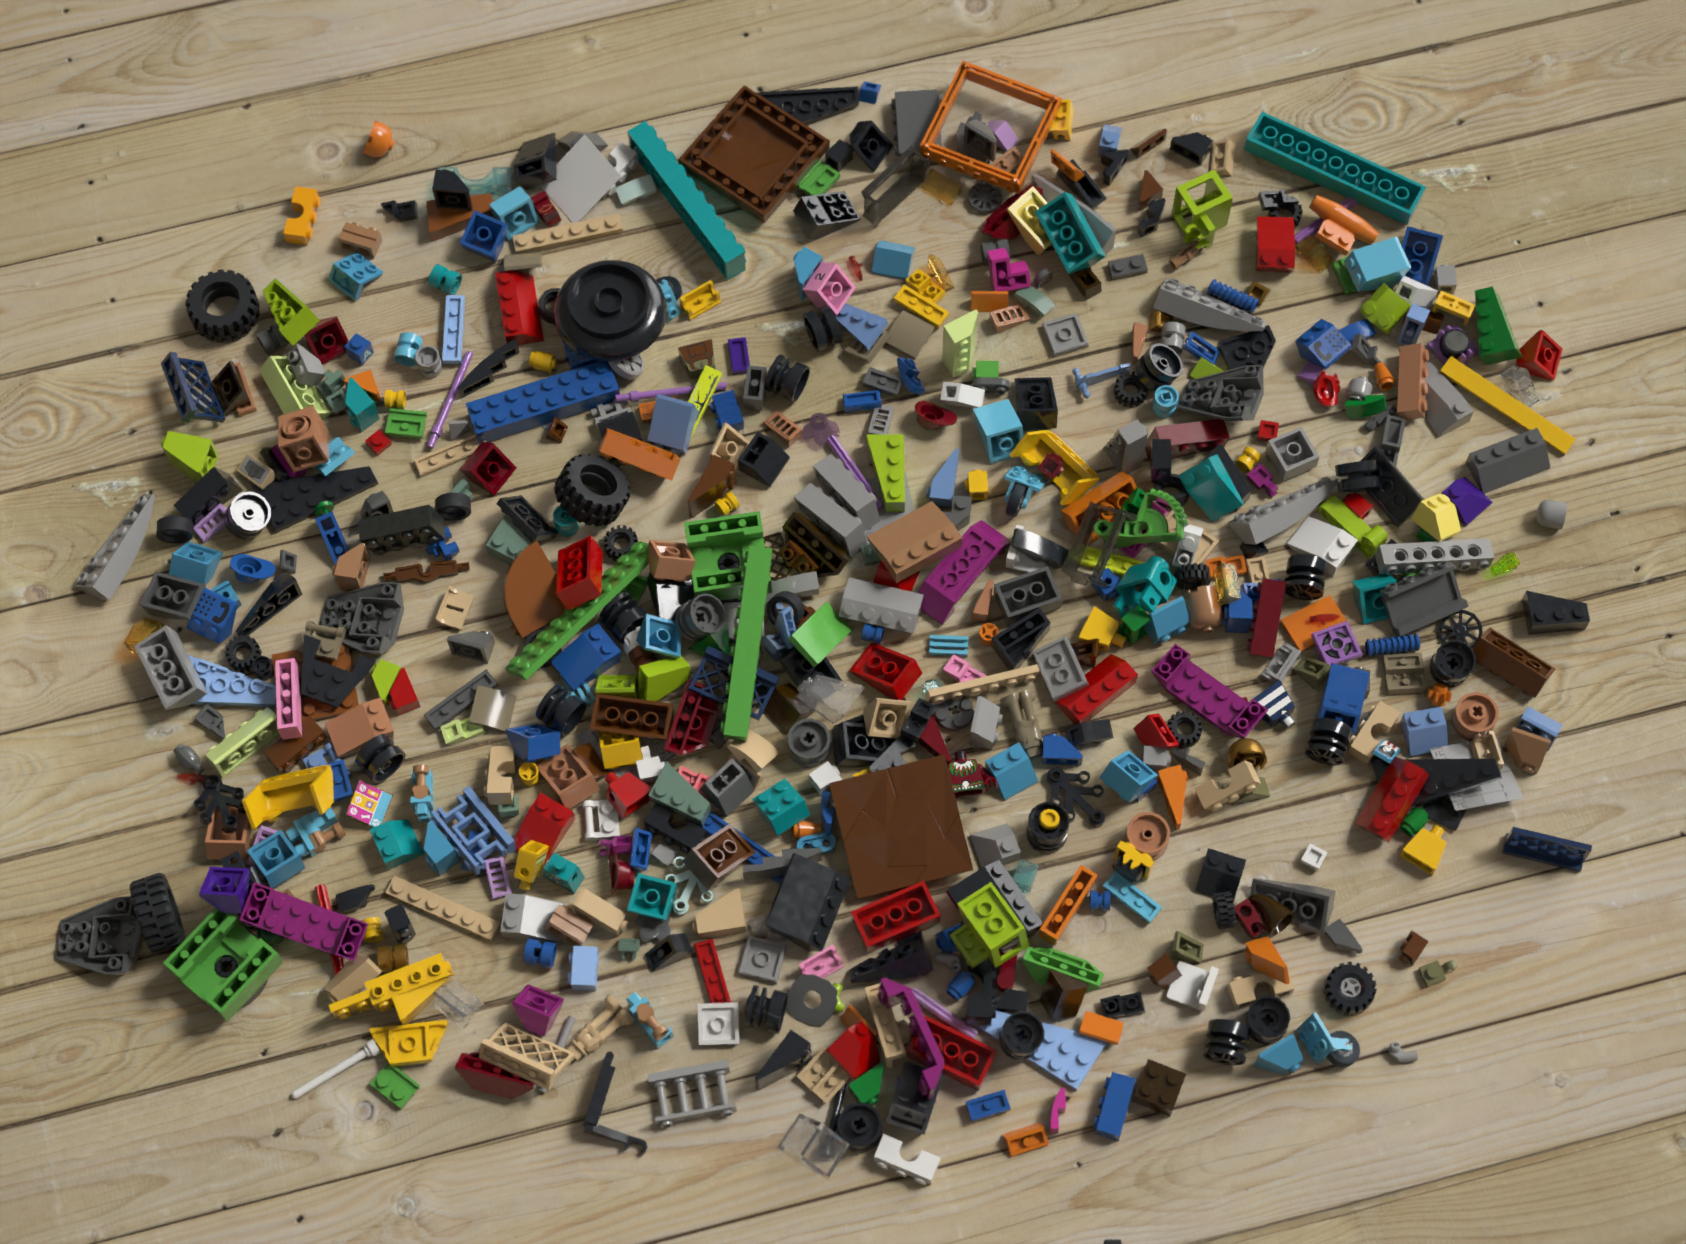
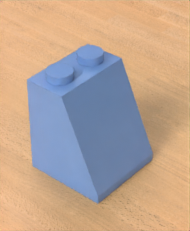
M657 394L648 442L659 448L669 449L670 452L680 455V453L686 454L699 413L695 405Z

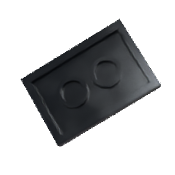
M522 495L500 498L496 503L501 508V511L514 521V525L521 528L526 533V537L531 541L553 539L559 533Z

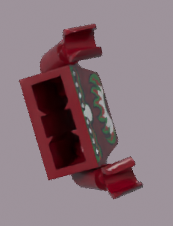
M966 751L954 753L956 761L949 762L948 770L956 798L985 794V785L987 792L990 791L992 786L998 789L996 778L992 777L982 764H978L976 759L967 760Z

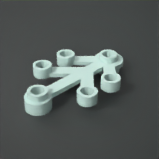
M676 857L674 859L673 865L675 869L681 870L685 867L684 863L682 866L676 865L677 861L684 860L683 857ZM690 870L677 875L668 874L665 880L673 878L675 883L689 879L681 898L673 903V912L678 916H683L688 912V900L696 883L701 891V900L704 903H710L713 900V893L710 890L708 891ZM709 894L711 898L707 900L703 896ZM679 903H682L685 907L683 909H679L677 905Z

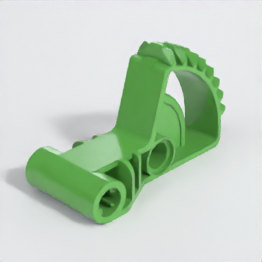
M1152 488L1149 493H1145L1134 521L1108 522L1102 519L1096 522L1094 531L1110 548H1124L1140 543L1182 541L1184 539V527L1189 524L1185 520L1187 515L1184 513L1183 507L1173 496L1166 492L1164 493L1162 490L1156 491ZM1154 501L1165 503L1173 509L1176 517V532L1168 533V523L1164 515L1155 509H1151Z

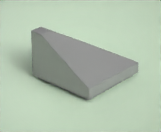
M467 420L449 421L451 441L470 432Z
M662 841L652 851L651 856L653 859L669 867L679 850Z

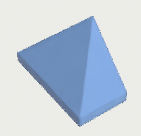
M787 606L778 614L775 627L787 649H791L794 645L788 638L796 631L791 606Z

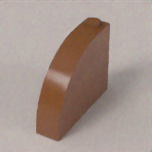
M533 541L514 557L507 569L503 583V602L507 616L512 623L510 628L513 634L520 638L529 635L564 613L566 608L556 595L557 574L538 541Z

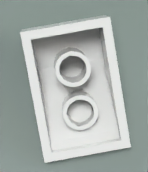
M1308 516L1288 541L1287 546L1299 554L1315 555L1324 559L1328 564L1327 573L1334 577L1355 550L1358 540L1343 529Z

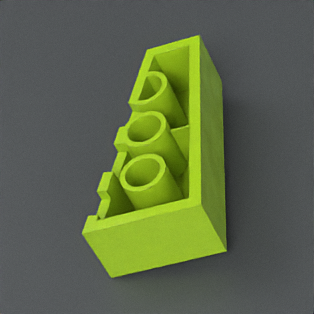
M276 278L262 290L267 303L271 307L270 310L275 316V321L279 326L281 334L292 346L320 321L300 299Z
M904 434L866 435V445L880 488L885 511L905 512Z

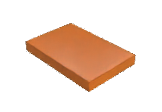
M1328 595L1281 619L1280 623L1297 650L1299 649L1302 653L1315 646L1311 637L1312 633L1347 620L1331 595Z

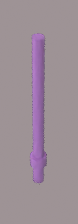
M470 351L466 352L438 420L430 431L431 436L426 445L429 449H433L438 437H441L442 427L458 392V386L461 384L473 357V353Z
M726 382L719 383L715 391L726 390ZM695 386L644 392L636 390L630 391L627 394L615 395L616 402H639L640 399L657 398V394L664 396L692 394Z

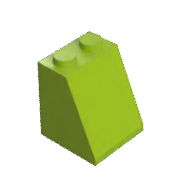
M168 431L166 437L162 439L161 446L170 464L196 483L210 469L215 467L218 453L211 439Z

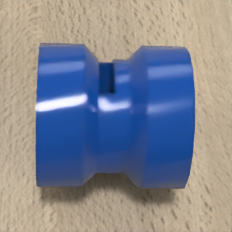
M865 622L861 640H873L874 643L881 644L885 627L878 625L875 627Z
M1090 890L1089 910H1097L1099 908L1103 911H1110V891H1104L1099 894L1097 891Z

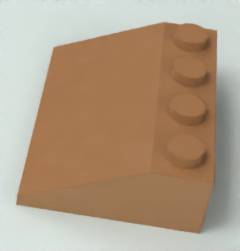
M933 501L867 536L868 541L896 583L962 547L961 535Z

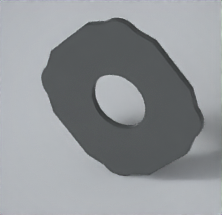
M802 974L792 984L788 994L787 1009L796 1019L809 1025H824L832 1017L837 1005L838 991L826 979L814 974ZM815 991L820 995L821 1003L817 1008H809L805 1005L804 996L807 992Z

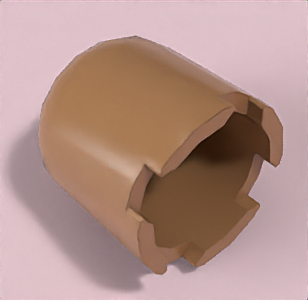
M1214 585L1197 587L1195 592L1190 593V590L1183 592L1182 595L1190 619L1189 625L1193 629L1202 630V633H1210L1214 631V628L1222 624L1224 611L1220 587L1216 589Z

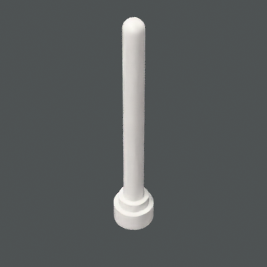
M374 1039L366 1042L367 1045L364 1046L363 1050L293 1091L292 1098L297 1099L363 1058L372 1055L376 1056L381 1053Z

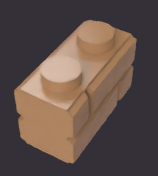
M345 222L338 242L340 248L374 258L381 245L382 237L380 232L373 227L367 229L356 222L352 224Z
M558 905L544 929L572 946H581L593 925L588 918L584 916L579 917L574 914L570 907Z

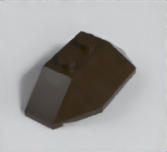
M793 512L782 526L786 543L789 540L793 541L818 564L820 568L816 571L817 577L839 575L848 563L849 559L843 547L809 519Z

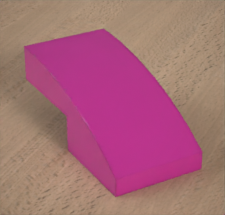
M1065 1088L1059 1090L1053 1104L1050 1118V1134L1058 1133V1113H1065L1066 1110Z

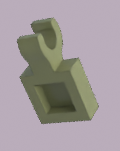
M1454 959L1442 965L1437 960L1419 967L1418 970L1426 987L1445 981L1446 977L1444 974L1456 970L1457 965Z

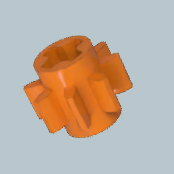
M1436 683L1433 684V688H1428L1427 697L1428 700H1431L1432 705L1443 707L1446 702L1451 701L1452 693L1451 690H1448L1447 685Z

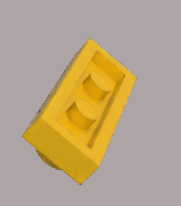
M903 285L894 296V302L938 329L949 317L947 310L906 285Z

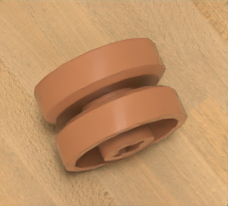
M1472 692L1460 698L1452 713L1451 723L1453 730L1459 737L1467 741H1473L1478 733H1480L1481 738L1485 737L1488 731L1493 730L1498 720L1499 710L1497 704L1484 693Z
M1143 812L1130 820L1125 834V843H1131L1136 848L1135 850L1148 854L1153 859L1152 861L1159 859L1166 851L1170 839V828L1162 816L1153 812Z

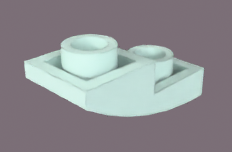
M651 174L615 188L624 206L638 198L644 199L658 191Z

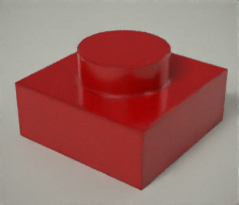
M1260 420L1257 440L1269 441L1276 438L1279 423Z
M380 429L365 440L366 444L377 456L392 445L391 441Z

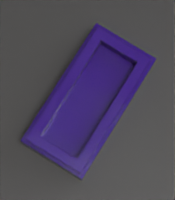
M746 337L728 339L732 375L747 373L750 362Z

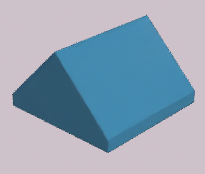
M880 240L875 249L872 273L903 280L907 279L915 247Z
M646 614L636 642L644 650L680 658L681 633L677 630L675 621Z

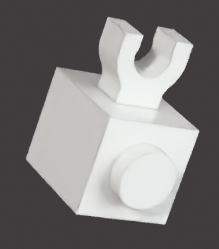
M649 746L641 747L643 760L636 761L639 778L645 784L656 782L665 763L664 761L660 762L659 756L651 758Z

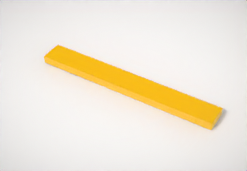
M1450 356L1440 370L1441 374L1527 431L1538 428L1545 443L1563 455L1568 452L1576 441V438L1452 356Z

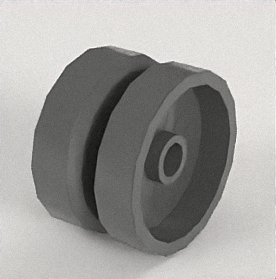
M812 718L802 719L790 728L788 734L789 755L799 766L806 768L817 767L823 764L829 757L831 751L830 732L822 722Z

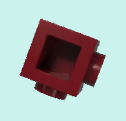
M1048 452L1037 467L1038 470L1051 479H1054L1055 476L1059 477L1065 468L1062 467L1064 464L1061 461L1062 457L1055 452L1052 454Z

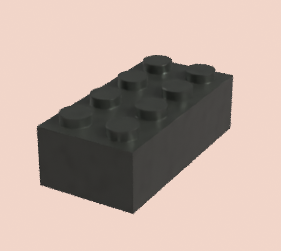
M430 505L358 520L359 541L365 543L366 547L375 555H384L390 551H402L403 548L420 547L422 544H435L440 540H445L444 518Z

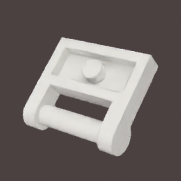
M608 799L586 800L582 802L586 825L585 841L613 839V837L620 836L619 815ZM592 809H598L600 832H594Z

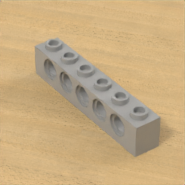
M1487 538L1379 545L1375 558L1379 574L1393 575L1396 573L1411 574L1426 568L1431 569L1442 561L1455 564V570L1465 571L1477 568L1483 570L1490 567L1494 560V554L1490 539Z

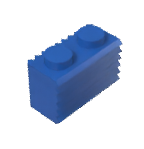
M734 390L712 395V402L709 404L712 413L716 412L717 418H715L717 429H721L723 424L727 423L736 431L743 430L744 421Z

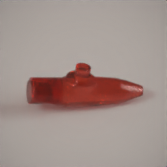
M852 255L849 257L851 267L857 278L862 281L863 276L860 267L863 265L862 263L859 264L855 256Z
M1337 614L1309 616L1310 622H1320L1322 625H1325L1327 621L1339 618Z
M192 773L177 775L178 779L190 781L191 785H195L198 781L204 782L207 775Z

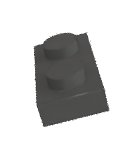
M1143 254L1111 260L1107 264L1112 280L1148 273Z
M869 367L863 380V386L879 390L894 397H898L904 383L900 377Z

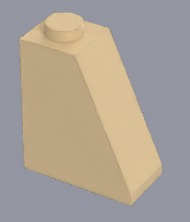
M583 887L573 903L576 915L588 918L591 924L616 936L624 932L629 922L627 921L626 913Z
M740 888L731 891L695 914L696 921L692 922L693 931L698 933L699 939L746 932Z
M357 954L355 961L349 960L324 988L328 993L326 997L332 1003L353 996L365 987L364 982L376 978L382 971L369 958Z

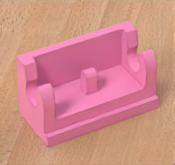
M831 945L800 963L799 971L801 975L814 974L824 979L844 966L841 957L837 955L834 945Z

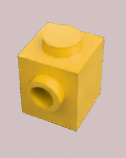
M973 470L968 472V479H964L965 490H968V495L972 497V500L988 499L987 471Z

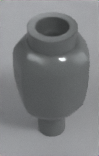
M179 744L174 749L175 758L182 766L189 770H195L198 774L205 770L200 765V757L191 747Z

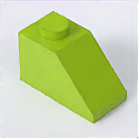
M379 659L378 663L372 667L371 674L383 705L387 707L389 704L388 700L391 699L389 692L401 666Z

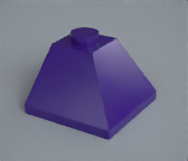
M1466 477L1455 480L1442 492L1443 495H1446L1455 504L1458 520L1465 526L1469 525L1493 503Z
M210 866L199 896L222 913L242 914L248 898L250 870L246 868Z

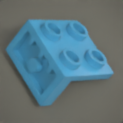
M356 252L333 263L328 281L356 301L360 298L363 285L382 276L383 271Z

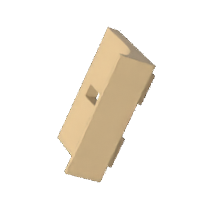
M449 585L436 615V623L462 630L475 596L456 590ZM448 605L457 609L463 610V612H459L446 607Z

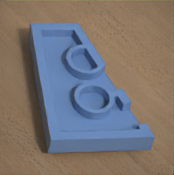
M846 303L838 315H835L839 325L851 333L868 351L888 325L887 319Z

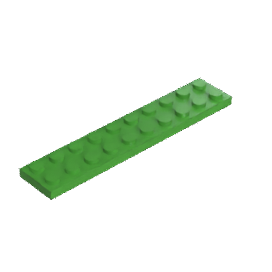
M639 541L633 544L630 551L619 557L618 562L604 572L601 595L594 600L583 603L577 608L570 610L565 608L561 616L554 619L545 631L540 632L531 644L526 645L518 656L509 661V665L505 667L506 671L525 680L531 677L649 565V543Z

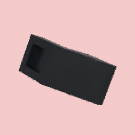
M1165 198L1155 199L1148 204L1147 215L1149 218L1141 220L1138 225L1137 232L1140 237L1157 231L1165 208Z
M1109 719L1079 723L1065 729L1067 740L1074 747L1089 742L1099 744L1114 738Z

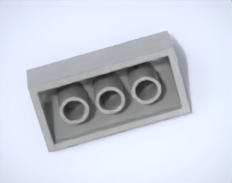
M849 577L842 598L839 616L908 633H915L924 594Z
M164 626L134 645L166 710L193 704L208 694L175 630Z

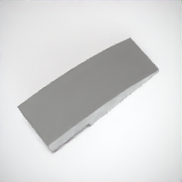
M816 571L771 582L772 593L767 594L766 605L773 596L782 591L792 592L799 598L819 595Z

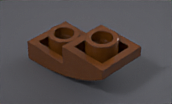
M791 540L778 553L787 566L794 567L799 574L815 572L820 568L803 549Z

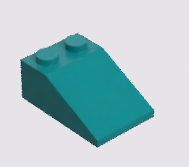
M1218 454L1205 459L1178 475L1187 492L1212 522L1244 505Z

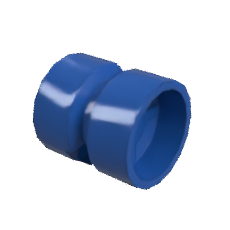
M529 938L525 946L523 963L533 966L539 963L540 967L552 969L556 958L557 943L545 941L541 944L540 940ZM538 950H540L539 957H536Z

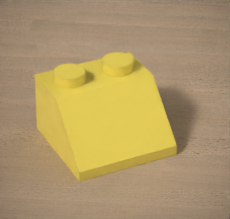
M1441 493L1421 501L1411 518L1412 521L1439 542L1457 535L1461 531L1455 504L1446 495Z

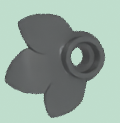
M639 915L635 923L641 926V942L650 941L655 937L660 942L668 935H671V928L668 925L670 915L666 921H658L652 917Z

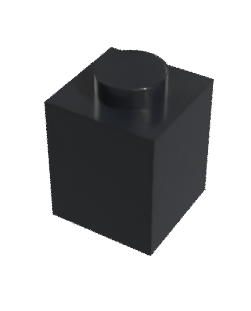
M841 139L825 152V162L838 173L853 159L851 145L847 142L844 143Z

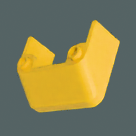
M1049 430L1027 432L1009 455L1011 458L1021 457V461L1027 466H1039L1048 452L1050 454L1055 452L1062 457L1061 461L1064 462L1062 467L1065 469L1059 477L1055 476L1051 480L1061 488L1059 491L1060 498L1062 499L1060 501L1061 505H1068L1078 500L1100 480V476L1055 433Z
M329 764L268 777L260 781L242 800L251 828L256 829L265 820L267 822L277 820L278 816L284 811L312 805L318 809L319 815L324 814L334 802L331 766Z

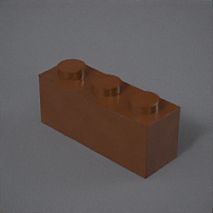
M309 715L302 721V737L284 740L281 738L268 748L264 754L280 774L291 771L298 761L309 756L315 747H320L327 737L322 728Z

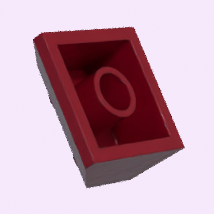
M481 442L459 470L472 483L495 496L517 467L494 443Z

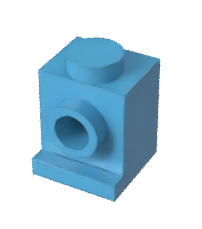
M228 580L211 589L213 592L237 602V609L242 606Z

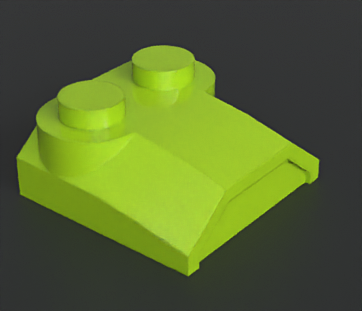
M1383 283L1370 299L1363 303L1359 312L1376 327L1389 335L1412 305Z

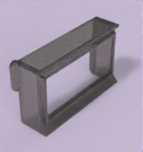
M912 147L907 149L861 191L864 197V214L862 216L873 224L874 229L878 227L879 223L925 182V171L929 168L930 159L923 157ZM909 160V170L879 198L873 199L870 195Z
M1090 502L1061 571L1071 577L1070 580L1073 583L1083 586L1092 583L1107 588L1108 584L1101 579V576L1125 519L1135 521L1137 519L1136 514ZM1101 513L1116 516L1093 574L1077 571Z

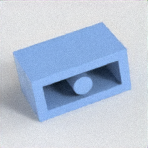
M573 946V952L569 953V964H572V972H568V984H571L572 990L597 991L599 960L597 946Z

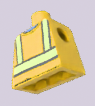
M530 840L519 849L514 877L520 879L519 888L530 890L531 883L540 877L549 849L548 845Z

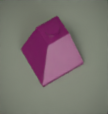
M528 984L513 1001L512 1006L527 1030L545 1037L552 1028L564 999Z

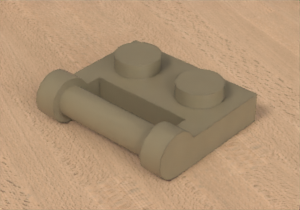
M883 330L869 351L854 338L851 344L845 347L843 353L849 358L853 357L870 364L890 335Z
M307 621L304 635L321 640L316 658L337 661L346 629L344 627L334 628L318 625L312 621ZM313 632L334 635L336 638L332 640L312 636ZM304 636L298 650L300 655H303Z

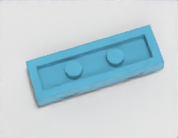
M1116 871L1103 884V889L1110 891L1112 896L1149 924L1162 910L1158 903Z

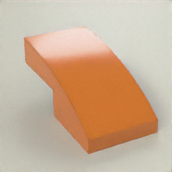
M1243 554L1229 558L1221 556L1205 560L1210 570V579L1248 574Z

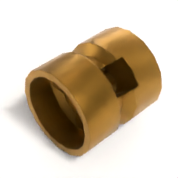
M407 944L394 945L393 949L389 945L378 946L377 959L379 969L382 972L392 971L393 967L400 969L408 966Z

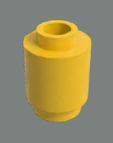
M541 351L532 352L529 358V366H532L533 369L550 373L553 369H556L558 363L555 354Z

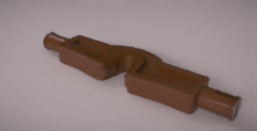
M456 560L433 561L430 563V571L428 573H424L422 565L418 563L395 568V572L383 573L384 581L396 579L397 583L408 581L430 583L440 577L458 575V571L470 570L469 562L457 563Z

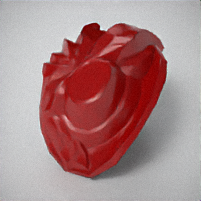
M1321 371L1314 382L1313 391L1315 398L1322 405L1335 406L1338 403L1340 381L1336 373L1332 376Z

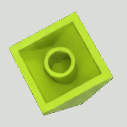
M637 674L599 675L595 689L596 694L637 699Z

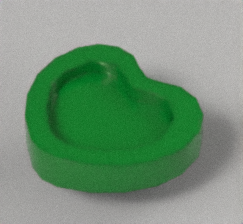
M330 501L320 502L314 512L319 517L334 510V505Z

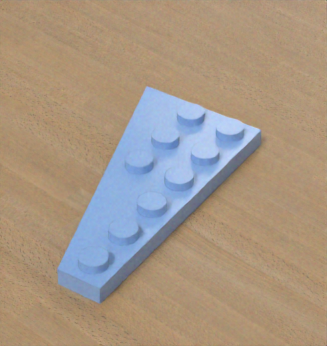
M188 654L208 693L193 704L277 707L275 685L247 677L242 673L233 672L228 668L203 659H197Z
M996 1011V1018H992L991 1026L974 1025V1027L999 1042V1032L1005 1020L1012 1014ZM1042 1022L1044 1039L1038 1051L1026 1060L1077 1091L1108 1042L1080 1034L1078 1031ZM1019 1034L1018 1036L1019 1042H1022L1023 1040L1022 1034Z

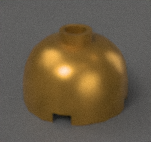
M1250 738L1239 739L1234 742L1227 752L1229 769L1245 760L1251 762L1254 769L1260 767L1261 770L1267 763V755L1263 746L1258 741Z

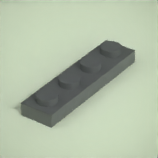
M487 669L424 714V717L435 731L473 705L478 685L492 689L499 686Z

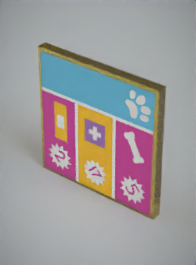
M358 779L344 815L374 828L383 823L393 795Z

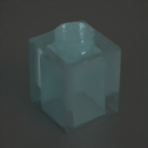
M1020 859L1013 880L1022 893H1030L1039 865Z

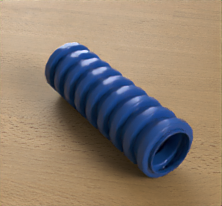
M1216 279L1211 281L1207 290L1209 295L1213 294L1214 297L1218 296V299L1222 298L1225 302L1229 301L1228 303H1233L1235 307L1238 305L1240 309L1244 308V311L1249 310L1251 314L1255 311L1259 302L1258 298L1249 297L1247 293L1243 294V291L1238 292V289H1232V286L1227 287V284L1223 285L1221 281L1217 282Z
M1409 634L1407 637L1405 635H1402V637L1396 636V638L1391 636L1390 639L1384 637V639L1378 638V640L1373 638L1372 641L1367 639L1365 642V650L1368 656H1372V654L1377 656L1378 653L1380 655L1384 653L1389 654L1390 652L1395 654L1396 651L1398 653L1402 651L1407 652L1408 650L1413 652L1414 649L1416 651L1420 649L1418 634L1413 636Z

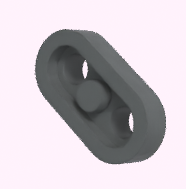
M978 377L973 379L972 387L984 389L985 393L1002 395L1009 391L1010 381L1005 378Z

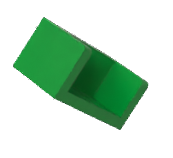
M1137 605L1121 618L1119 634L1127 637L1126 641L1130 646L1134 645L1147 634L1143 626L1151 620V617L1140 605Z

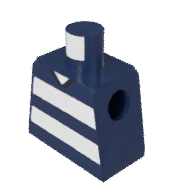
M1280 680L1253 698L1268 709L1262 720L1270 727H1274L1281 722L1287 730L1295 724V721L1290 716L1294 711L1295 705Z

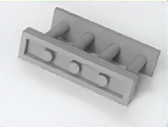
M728 1059L647 1074L650 1087L654 1086L657 1090L661 1116L655 1117L656 1126L667 1128L671 1127L672 1123L720 1114L722 1117L733 1115V1112L737 1111L736 1103L729 1104L724 1077L726 1073L730 1072ZM714 1075L717 1078L721 1105L709 1107L705 1079L707 1076ZM691 1079L697 1082L701 1109L689 1111L684 1084L686 1080ZM674 1083L677 1086L681 1113L669 1115L664 1089L666 1084Z

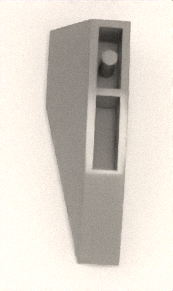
M1035 172L1032 174L1031 185L1042 188V197L1047 202H1050L1064 192L1044 177L1039 176ZM1075 199L1106 255L1114 248L1116 234L1114 225L1106 222L1097 211H1093Z
M1167 278L1153 307L1156 310L1188 322L1224 330L1263 331L1267 324L1258 316H1252L1199 291L1193 285H1183L1174 278Z
M1329 476L1320 478L1319 482L1306 485L1304 488L1261 506H1253L1249 508V512L1235 515L1234 519L1229 521L1228 524L1245 544L1256 545L1286 530L1311 512L1337 485L1338 479L1329 478Z
M143 494L137 499L136 504L94 557L90 558L87 568L78 576V582L74 587L100 600L111 599L129 571L145 537L155 500L153 494Z

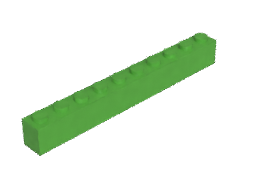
M749 545V550L744 553L743 562L747 563L746 570H742L741 581H744L743 589L740 588L738 600H742L741 607H737L736 619H739V624L734 627L733 637L737 639L736 645H732L731 656L734 657L733 664H729L728 675H731V683L726 685V694L729 695L728 702H724L723 713L726 714V720L721 722L720 732L724 733L725 739L748 740L772 548Z

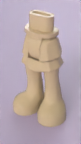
M608 994L604 999L606 1006L603 1011L591 1022L585 1024L583 1029H580L575 1040H572L573 1044L567 1048L568 1051L575 1053L577 1061L583 1055L587 1056L588 1053L598 1049L599 1045L603 1044L606 1038L623 1025H630L635 1021L611 994ZM618 1012L616 1017L600 1032L597 1031L603 1023Z

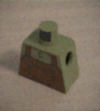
M712 339L678 347L679 358L690 379L700 378L705 365L715 369Z

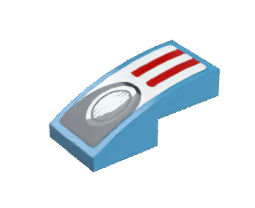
M1384 739L1376 747L1373 754L1390 764L1394 757L1398 756L1401 749Z

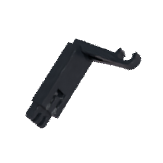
M609 1051L605 1055L583 1123L585 1127L584 1133L625 1144V1150L629 1149L630 1143L639 1144L643 1147V1150H641L643 1156L647 1150V1143L643 1139L598 1124L616 1068L611 1066L614 1054Z

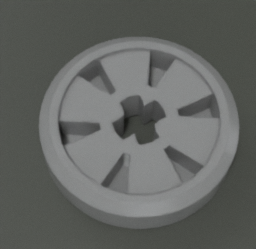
M640 354L620 361H608L611 368L618 375L626 379H636L644 371V362Z

